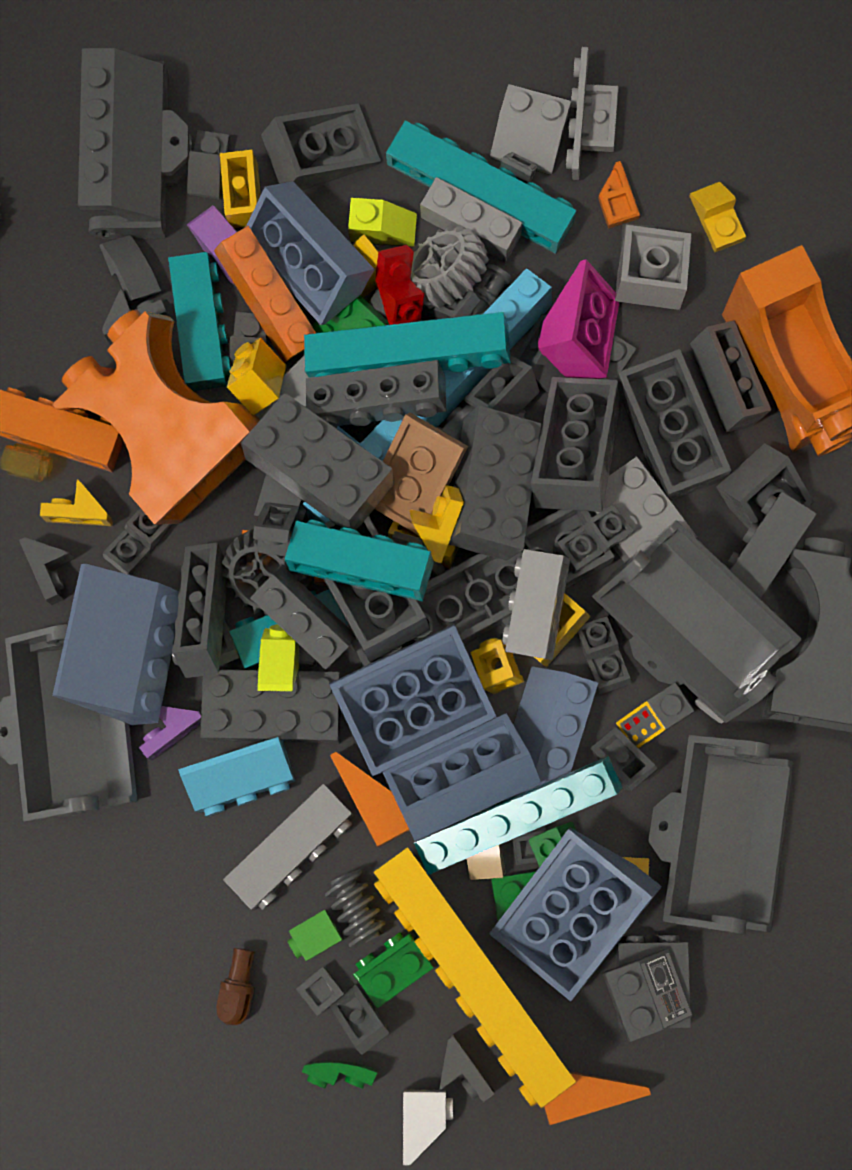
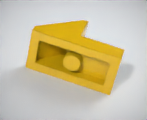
M721 182L690 193L691 201L714 252L745 241V232L734 210L736 197Z
M79 479L76 482L74 505L71 504V500L61 498L51 499V503H41L40 516L46 522L112 526V518Z
M448 485L445 486L442 496L436 497L433 505V515L412 509L409 510L415 529L428 551H431L433 560L438 563H442L464 503L459 488Z

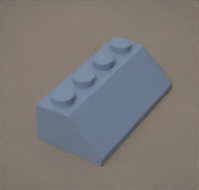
M293 181L264 187L247 226L252 230L289 291L320 325H324L362 294L374 268Z
M531 667L513 725L531 755L541 783L514 796L571 772L598 682L566 672Z
M507 713L383 771V775L415 842L541 783L531 755Z

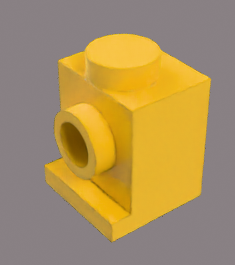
M498 638L488 639L479 645V649L470 652L484 690L496 694L524 682L513 653L505 652L506 645L503 644V640ZM501 660L503 667L496 669V663Z

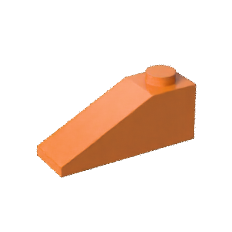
M337 752L330 755L378 848L410 831L390 790Z
M569 1071L576 1084L544 1108L548 1122L552 1125L649 1096L651 1093L649 1087L643 1084Z

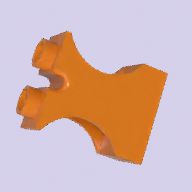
M800 245L741 272L722 316L726 322L735 320L749 357L763 376L780 411L791 451L794 452L812 444L819 457L831 453L852 441V360L841 343L830 318L823 295L821 280L803 245Z
M132 310L121 316L107 333V336L113 342L107 351L114 358L116 369L101 367L93 356L82 358L72 365L62 377V383L67 387V390L52 405L58 410L73 411L79 409L84 412L91 411L110 422L121 435L129 452L132 467L129 495L155 525L180 524L246 460L241 442L260 419L256 415L253 416L243 404L231 402L212 403L193 392L180 376L174 362L172 352L174 320L165 315L147 311L141 314L138 310Z

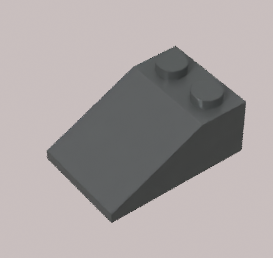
M359 103L278 116L271 121L261 134L279 184L293 181L301 190L319 186L375 166L381 162Z

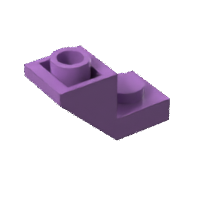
M212 205L190 221L187 226L202 249L214 257L228 281L233 283L214 250L221 241L237 232L215 206Z

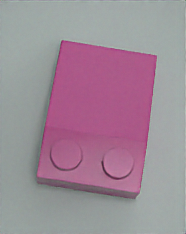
M587 259L580 261L547 314L538 340V349L566 378L601 379L607 377L619 302L615 301L616 292Z

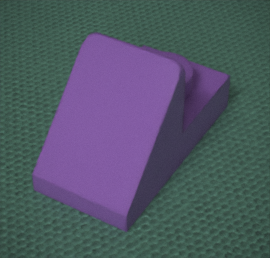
M161 706L159 717L166 727L163 730L157 727L143 738L145 743L139 748L147 759L154 760L201 724V714L198 711Z

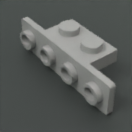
M582 47L581 58L575 57L574 77L579 78L578 88H572L571 108H577L576 119L570 118L569 138H574V148L567 149L566 169H572L573 180H579L581 150L614 152L618 86L587 85L588 47Z

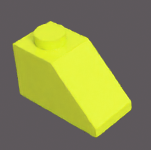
M351 198L348 225L350 242H356L361 236L365 235L372 244L415 246L417 213L385 200Z
M278 624L272 625L270 628L264 629L261 637L258 691H293L299 670V644Z

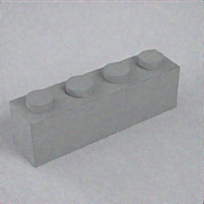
M322 784L223 880L251 910H255L258 906L264 910L276 899L277 895L274 891L283 882L289 886L301 875L302 871L299 867L308 858L314 862L326 851L327 847L324 843L333 834L339 838L351 827L352 823L349 819L353 814Z

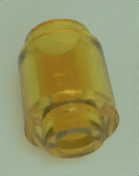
M19 443L14 444V446L6 445L1 458V469L8 471L9 475L42 482L44 477H49L53 468V458L49 457L48 450Z

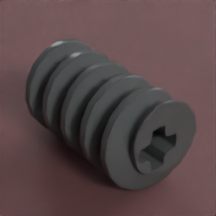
M361 869L349 872L325 884L332 885L325 893L326 898H338L331 906L332 910L344 911L337 918L338 923H349V926L343 931L344 936L355 935V938L349 943L350 948H355L384 934L380 933L379 930L386 924L385 919H373L380 912L379 907L368 908L367 906L374 899L373 894L362 895V892L368 887V883L356 882V879L363 873Z

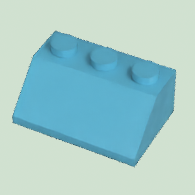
M279 737L178 769L195 812H204L206 817L225 811L224 805L237 801L238 806L258 800L256 794L268 790L270 795L285 792L290 789V783L296 782L284 743Z

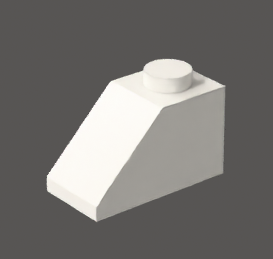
M404 1090L403 1165H411L446 1129V1120H453V1098H446V1090Z

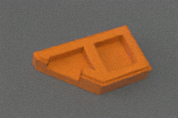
M621 161L616 162L598 197L608 229L622 225V223L638 220L640 217Z

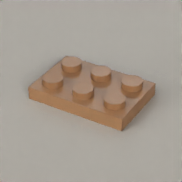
M411 412L405 414L383 460L385 464L393 469L394 486L374 509L419 535L412 523L409 510L412 509L433 515V505L436 497L442 496L445 486H449L468 446Z

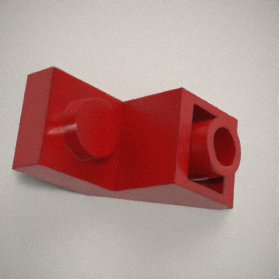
M408 245L378 251L375 280L389 325L421 321L424 293L411 281L414 251Z

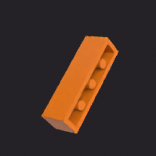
M247 226L221 241L214 250L216 256L283 362L285 363L303 352L304 335L316 334L250 227Z
M8 387L7 391L0 390V437L113 472L124 440L116 428L105 418L100 417L99 421L87 418L88 414L79 409L73 411L58 410L52 405L53 401L41 397L34 401L26 398L24 392Z

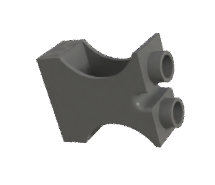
M806 538L803 550L794 549L783 564V568L794 578L804 595L808 610V629L804 643L796 657L788 665L772 673L778 681L773 689L763 698L761 718L852 733V576L850 574L851 559L844 557L845 544L843 542L828 538Z

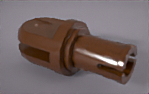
M233 948L229 976L220 983L216 1005L217 1015L220 1021L226 1025L242 1024L250 1013L255 987L249 981L255 951Z

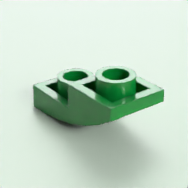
M328 1060L306 1063L302 1072L308 1075V1082L322 1088H326L328 1083L334 1086L339 1074L342 1073L346 1075L345 1082L363 1089L365 1083L370 1086L373 1085L378 1070L357 1063Z

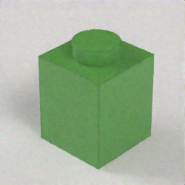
M323 910L289 930L292 938L287 941L297 959L303 956L305 961H309L344 939L328 911Z

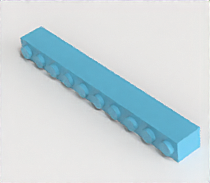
M526 268L484 312V314L504 312L509 327L510 350L536 323L539 317L552 306V287ZM480 366L468 368L463 372L444 370L447 412L436 413L432 417H417L434 427L439 426L492 369ZM382 420L359 445L383 461L402 420L396 422ZM303 503L307 509L308 519L324 524L330 521L309 504Z

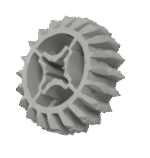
M450 225L445 231L437 230L436 235L432 237L428 235L427 240L423 244H418L419 248L413 255L411 281L424 293L423 305H426L429 309L435 306L441 309L446 303L452 306L456 299L460 298L463 300V296L467 291H473L472 286L481 281L480 275L487 270L485 264L489 259L486 255L487 250L484 243L469 228L464 229L461 225L456 228Z

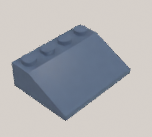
M81 564L52 696L130 725L158 723L172 656V647L175 640V620L178 614L179 591L158 582L89 564Z
M454 624L329 683L372 776L496 718V714Z
M569 828L489 934L571 1002L662 886L633 863L576 830Z

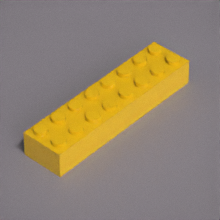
M407 847L374 871L379 879L374 883L375 887L388 904L394 901L399 907L394 914L408 932L413 929L416 931L419 938L414 942L429 961L435 958L440 966L435 969V972L448 989L455 986L460 993V996L455 1000L467 1017L471 1018L475 1015L482 1024L476 1029L490 1048L496 1044L503 1055L497 1059L508 1075L512 1077L517 1074L524 1085L518 1089L530 1106L538 1103L540 1108H544L576 1084L574 1078Z

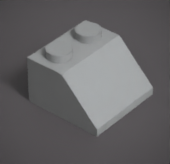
M508 84L498 118L490 158L501 161L503 156L513 152L536 164L538 167L537 171L552 175L569 118L571 101Z
M626 224L617 274L615 301L680 310L687 291L691 233Z

